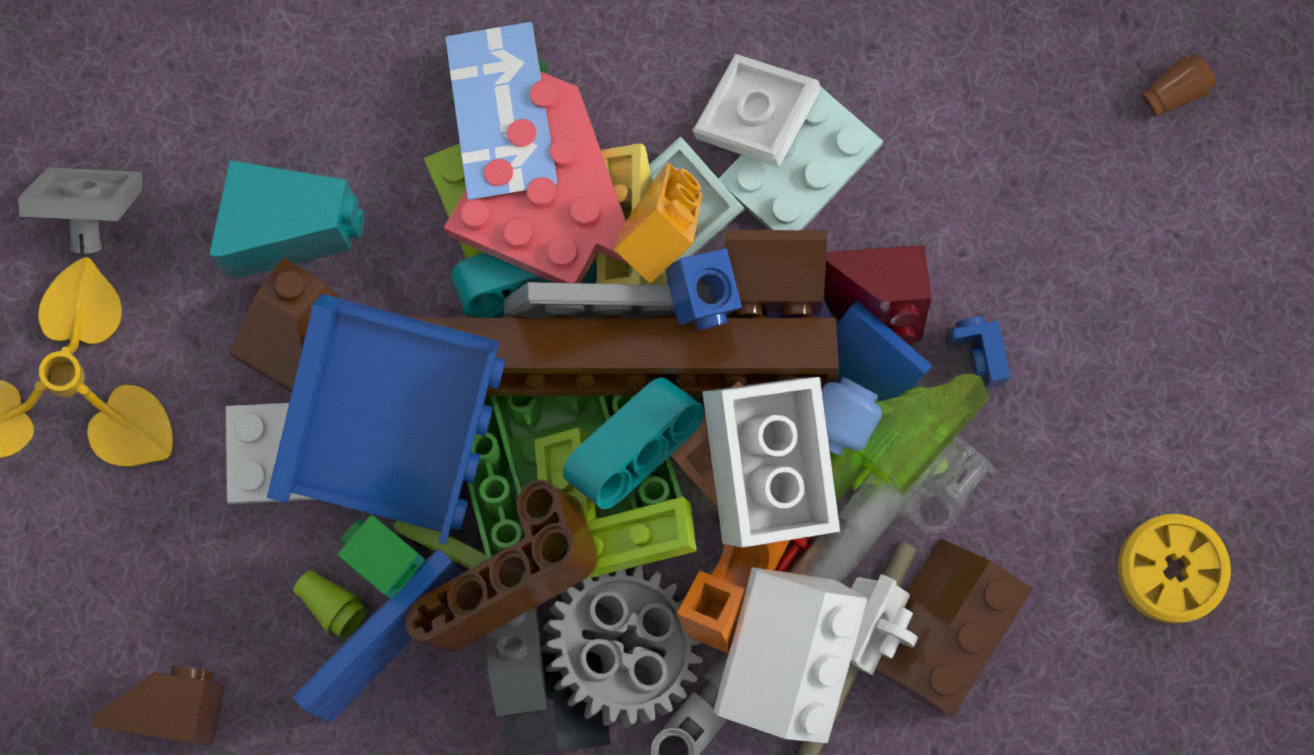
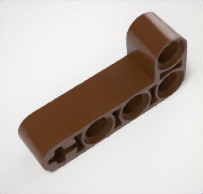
M535 480L527 484L520 492L516 504L517 513L526 537L416 600L409 608L405 619L406 630L409 636L418 642L443 652L451 653L458 651L585 580L595 569L598 554L584 512L577 498L546 480ZM568 547V551H567L566 555L564 556V558L562 559V555H563L565 549ZM525 572L524 577H523L522 581L520 582V578H521V576L523 575V573Z

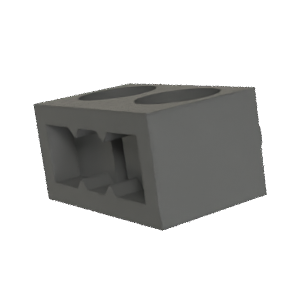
M537 606L487 634L488 675L496 716L547 710L544 658L541 648L543 644Z

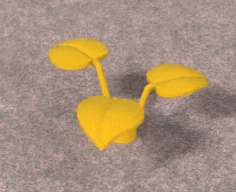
M88 257L82 258L67 267L55 278L45 292L39 306V324L45 336L53 341L70 340L69 345L63 347L61 351L50 353L42 360L39 367L41 381L35 383V389L25 403L21 404L20 393L12 384L0 380V458L19 452L32 439L34 426L25 412L31 410L42 394L49 390L58 397H70L79 393L101 411L90 420L87 435L92 450L103 461L119 467H133L167 460L171 456L173 449L172 428L167 413L152 393L138 386L122 385L111 393L106 404L84 385V371L72 354L78 349L79 340L86 344L96 345L110 338L121 322L122 306L116 290L101 274L93 261Z

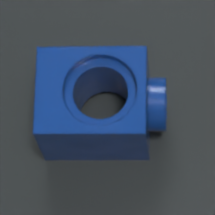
M727 248L680 258L665 270L679 326L696 322L698 331L728 323L727 314L742 308ZM698 281L704 282L710 288L712 294L710 304L703 302L699 298L696 291Z

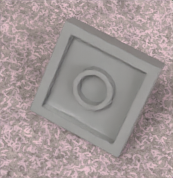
M47 167L18 197L19 216L69 219L70 250L80 253L81 246L84 245V254L97 252L102 249L99 220L118 221L142 192V172Z

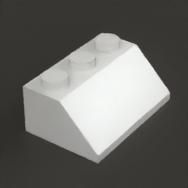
M752 567L713 713L784 739L828 743L868 598L834 579Z

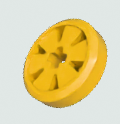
M1182 514L1160 515L1136 527L1128 535L1121 547L1117 566L1119 582L1128 601L1148 618L1168 624L1190 622L1210 613L1226 594L1231 575L1228 552L1216 532L1204 522ZM1168 555L1172 561L1180 558L1185 564V567L1180 571L1183 577L1181 582L1177 580L1176 576L1168 579L1163 573L1168 567L1165 560Z

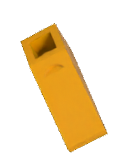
M669 162L662 167L619 231L614 250L650 284L693 244L703 195L700 192V184L691 173L683 168L677 170Z

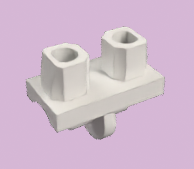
M882 574L878 581L858 577L851 588L868 599L850 663L870 675H873L882 655L892 659L899 643L908 647H914L918 639L915 634L906 629L913 615L911 611L904 608L910 594L897 586V582L894 579Z

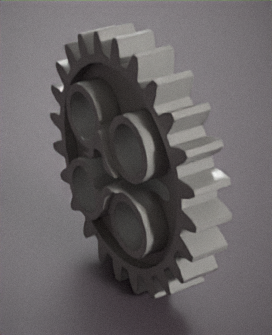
M642 565L634 567L628 576H626L624 569L611 572L610 575L607 573L592 577V579L587 578L575 585L576 588L570 587L561 592L560 595L564 602L556 601L549 608L552 615L559 620L548 621L542 629L548 634L555 636V639L548 641L541 647L542 651L556 655V660L545 667L546 672H561L563 677L554 686L555 690L570 687L573 693L569 698L568 705L571 707L581 700L586 702L584 717L587 719L594 716L599 710H602L603 724L606 726L615 722L618 714H620L624 728L635 724L637 715L643 724H647L655 720V710L661 716H664L673 710L670 700L679 703L687 697L681 685L690 686L697 681V677L687 668L696 667L703 662L700 656L691 653V649L702 642L686 635L677 616L683 600L676 603L672 599L677 585L674 583L664 590L659 587L661 573L658 571L647 580L643 579ZM596 604L607 607L611 612V625H606L597 618L595 613ZM643 616L651 617L657 622L659 626L658 637H654L646 632L643 627ZM582 631L598 639L593 641L582 637ZM619 636H622L623 644L621 642L614 641V639H616ZM623 645L626 646V647L633 648V649H631V650L628 651L627 653H624V652H623V649H624ZM655 648L662 650L664 657L662 658L659 654L646 649ZM587 652H593L602 659L604 664L602 674L595 673L588 667L586 662ZM635 663H639L648 669L651 677L649 685H644L636 679L634 674Z

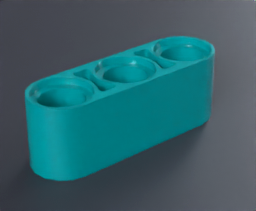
M487 253L460 261L451 272V280L465 316L472 318H498L504 316V299L528 282L553 283ZM595 260L582 283L594 284L596 282L597 265Z
M661 377L653 380L570 454L563 468L564 479L601 509L615 506L698 430L704 417V407L668 379Z

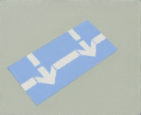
M532 22L446 36L468 200L525 191L529 183L539 177L549 178L557 185L555 163L550 155L552 144L546 108L535 106L530 98L531 87L536 82L541 81ZM519 119H526L532 122L537 132L535 140L525 147H517L511 144L507 137L508 127L512 122ZM504 159L511 164L513 177L507 184L493 186L486 181L484 169L492 160Z

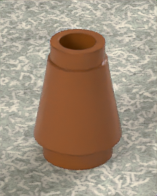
M1195 53L1189 58L1182 56L1150 85L1146 91L1142 92L1141 97L1146 105H1151L1150 111L1154 117H1157L1162 113L1208 96L1209 89L1216 85V79L1209 65L1199 54Z

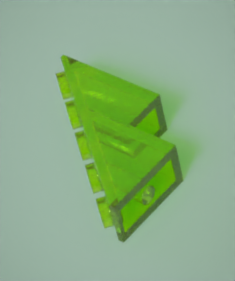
M963 374L954 377L949 383L932 388L915 387L906 390L901 396L880 402L876 401L875 403L880 406L883 414L867 446L861 451L845 448L841 456L829 451L836 502L866 469L904 496L990 399L982 378L974 374Z

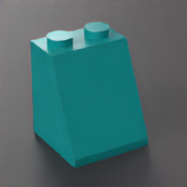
M230 160L209 255L228 277L239 279L274 270L282 258L298 264L342 253L351 249L353 237H361L365 222V211L359 209L358 198L354 196L345 179Z

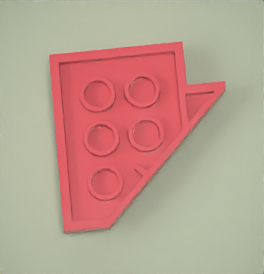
M540 71L541 81L536 82L531 87L530 98L535 106L546 108L552 144L550 155L555 163L557 185L549 178L539 177L532 180L525 191L468 200L467 191L465 190L445 224L444 230L446 235L452 239L550 282L582 283L598 252L629 264L614 250L618 233L626 220L578 87ZM526 119L512 122L507 129V137L510 143L517 147L530 145L535 140L537 134L534 124ZM495 159L486 165L484 177L493 186H503L512 179L513 168L508 161Z

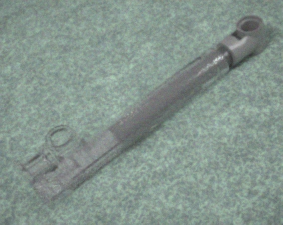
M920 411L838 510L840 532L818 535L787 573L834 579L843 584L896 518L922 537H938L953 525L955 520L968 506L969 501L967 498L984 477L993 479L997 471L983 455L932 415ZM967 469V475L959 484H957L956 480L960 477L964 470ZM933 502L942 509L944 518L941 525L930 526L921 519L919 512L922 503ZM722 651L717 663L713 662L702 677L708 682L698 695L692 692L656 735L651 745V755H659L658 751L661 742L670 736H676L684 740L687 744L688 755H700L728 721L726 718L717 716L713 713L729 654Z

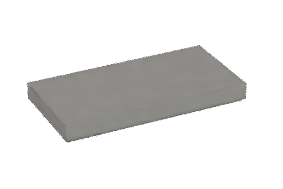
M528 282L504 299V316L512 315L521 318H552L555 316H568L571 318H602L604 316L651 318L654 316H667L677 318L669 285ZM696 286L699 298L703 302L710 304L712 299L710 288L708 286Z

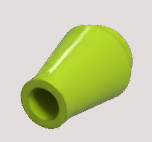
M309 570L303 574L294 586L293 592L302 599L329 636L337 635L340 639L348 638L360 627L367 616L368 609L362 604L361 596L320 576L314 570Z

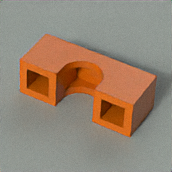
M790 540L748 547L724 544L721 558L712 574L710 575L699 570L677 612L686 635L729 654L752 567L774 571Z

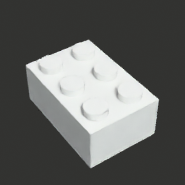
M820 377L796 378L704 391L703 399L722 543L737 547H748L840 532Z

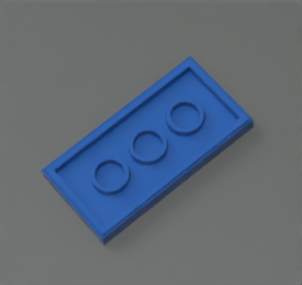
M440 549L436 550L421 565L394 599L389 598L294 694L293 699L304 711L331 723L413 640L409 636L405 624L406 615L411 605L422 596L461 575L463 572Z

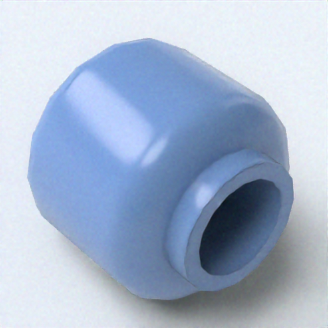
M842 377L840 383H826L821 391L829 451L841 456L845 448L853 451L863 450L882 418V409L875 403L878 395L845 377Z

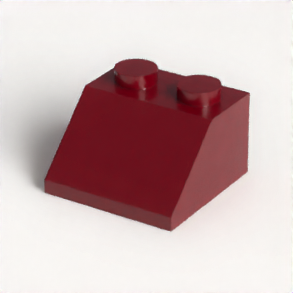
M924 245L826 252L824 301L832 314L841 320L848 309L858 301L908 345L922 341L932 299Z

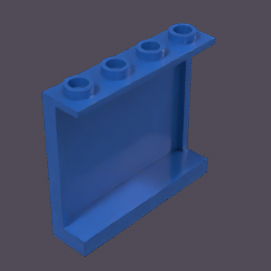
M320 294L312 306L267 498L287 503L292 493L440 531L441 535L438 543L446 544L451 528L461 530L468 504L467 500L459 499L463 481L473 484L481 455L471 452L475 435L486 436L493 407L483 405L488 387L498 389L506 360L496 357L500 341Z

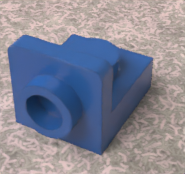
M971 317L956 322V328L951 329L946 336L947 347L976 342L977 348L970 350L971 365L975 377H983L986 389L1005 385L1011 376L999 321L985 323L984 317Z

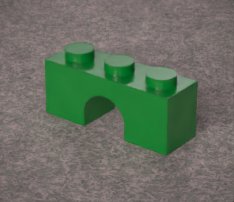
M372 514L365 522L359 519L351 525L340 541L344 547L337 554L392 600L426 561Z

